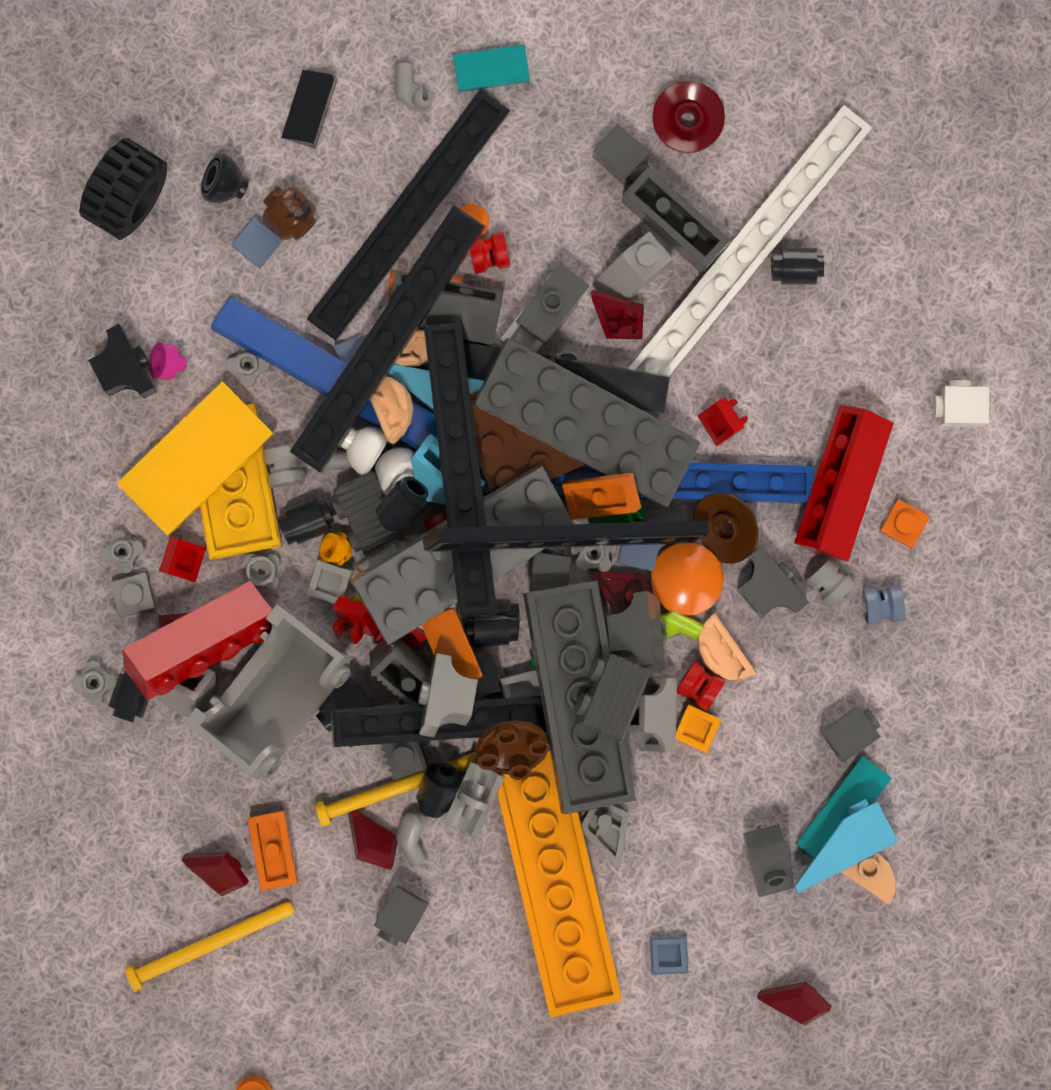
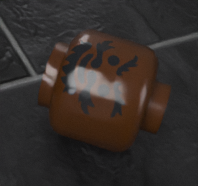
M277 187L263 201L267 206L262 216L264 222L283 240H290L292 238L296 241L300 240L317 222L314 218L316 214L315 205L296 187H288L284 191Z

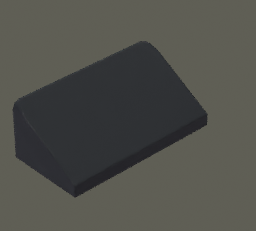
M302 70L281 136L282 139L316 149L337 84L335 75Z

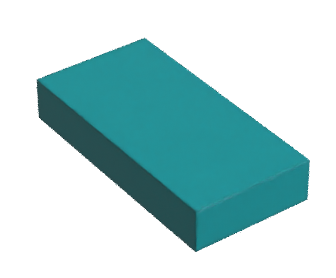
M525 45L453 55L458 93L530 82Z

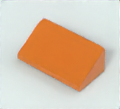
M454 607L436 615L421 625L434 656L437 653L451 656L453 668L463 677L471 679L483 677Z

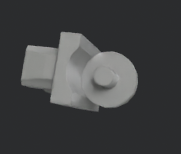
M471 761L444 823L478 838L505 776L491 770H484L477 763Z

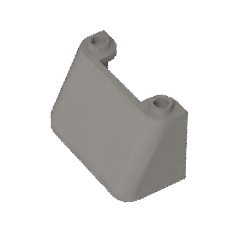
M278 604L266 617L272 624L270 634L265 631L261 634L260 638L264 640L263 644L220 699L215 696L211 698L209 702L213 705L212 708L206 712L195 708L184 722L255 779H260L264 776L268 778L277 771L281 764V756L334 688L341 687L351 673L348 669L350 665L348 658Z

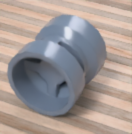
M900 585L888 586L886 590L878 591L876 588L863 589L862 599L863 602H867L868 612L864 613L867 625L879 624L883 619H889L892 622L905 620L904 596Z

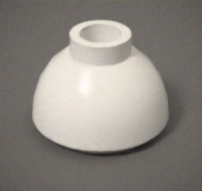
M365 427L358 431L351 428L340 446L346 449L347 459L351 467L362 476L369 473L386 445L387 439L381 428Z

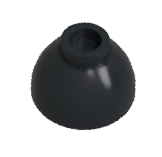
M224 153L216 155L210 161L201 182L202 197L205 201L211 203L227 202L234 197L241 199L248 188V179L242 176L241 169L236 161Z

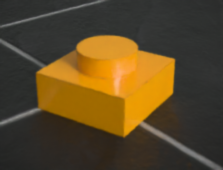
M687 705L676 729V740L708 753L722 719Z

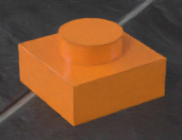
M897 499L879 532L913 549L930 516Z

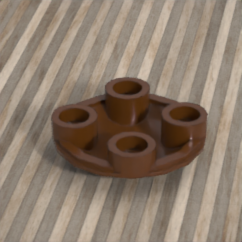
M519 720L502 722L490 727L480 736L476 744L477 763L480 768L510 775L514 780L528 778L531 774V769L542 762L550 750L548 736L542 728L531 722Z

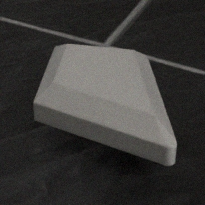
M614 805L590 809L581 824L583 834L616 868H620L629 813Z

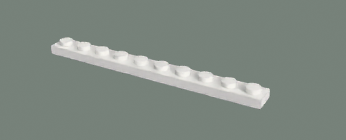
M844 105L628 369L670 376L863 141L872 127Z

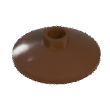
M724 492L713 493L699 502L694 511L693 521L708 520L709 533L700 539L705 548L709 549L719 562L734 564L748 558L756 548L759 534L757 521L747 504L740 498Z

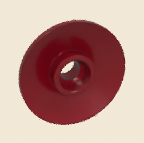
M681 81L667 87L657 98L652 114L653 127L659 139L667 147L681 153L700 152L710 147L719 138L725 123L724 106L716 92L707 85L696 81ZM684 114H691L694 116L695 122L690 126H686L682 123L681 117Z

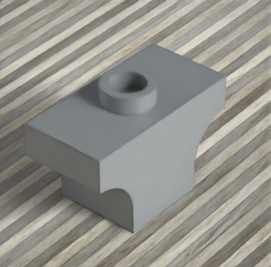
M437 653L431 664L429 681L422 682L418 704H423L424 709L419 735L434 738L438 728L442 725L455 723L466 726L472 716L478 680L458 674L452 666L451 656Z
M648 678L627 733L632 734L636 738L639 751L676 752L677 678Z

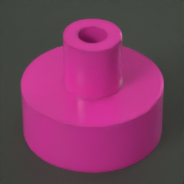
M157 343L152 348L149 357V371L152 378L170 381L175 377L177 371H185L187 360L185 357L179 356L175 345Z

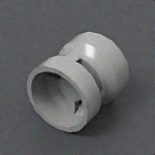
M294 444L263 451L264 462L272 466L267 476L270 488H279L305 481L303 470L295 462L299 458L290 452Z
M829 558L816 573L812 574L805 581L811 590L820 591L822 601L830 609L856 585L849 576H843L842 573L838 572L839 565L832 558Z

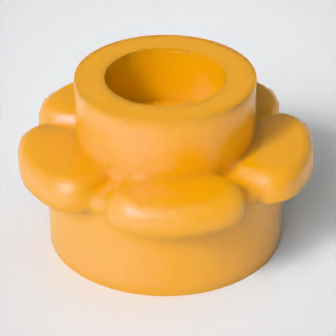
M338 532L337 534L328 533L325 535L319 548L322 561L341 567L350 559L352 545L347 540L348 537L344 532Z

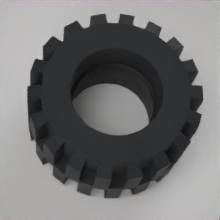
M122 139L106 152L89 177L81 196L80 216L118 240L126 238L142 224L155 205L165 184L167 162L131 139Z

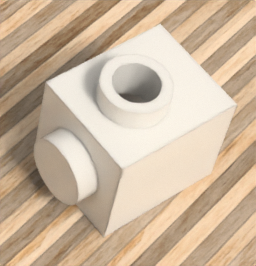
M969 380L949 381V386H945L940 390V396H934V417L940 418V426L943 427L986 426L989 424V387H972V381Z

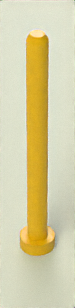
M476 752L445 763L452 765L459 773L467 771L471 761L477 763ZM427 769L325 805L323 800L314 803L322 827L331 825L330 819L419 788Z
M284 902L138 969L133 964L125 968L129 984L134 992L144 988L143 982L291 916L295 912L291 902Z

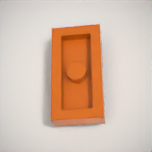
M633 473L569 480L562 484L569 515L572 520L635 513L641 509Z
M285 810L248 817L260 890L298 884Z

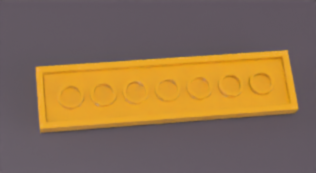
M549 750L545 759L535 768L531 769V774L528 778L514 780L510 775L502 774L505 777L497 794L549 1016L555 1017L622 1001L579 815L578 812L561 814L551 752Z

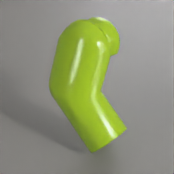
M675 611L661 615L666 624L667 638L681 633L697 641L704 624Z

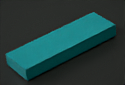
M861 756L795 844L814 858L839 822L849 816L847 808L864 799L867 800L869 805L874 803L892 778Z

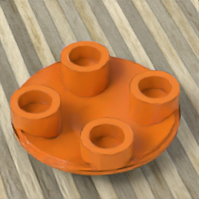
M679 543L668 547L657 557L654 571H651L652 592L655 596L659 597V603L670 612L675 611L686 616L702 613L718 600L722 592L724 576L719 560L709 549L696 543Z

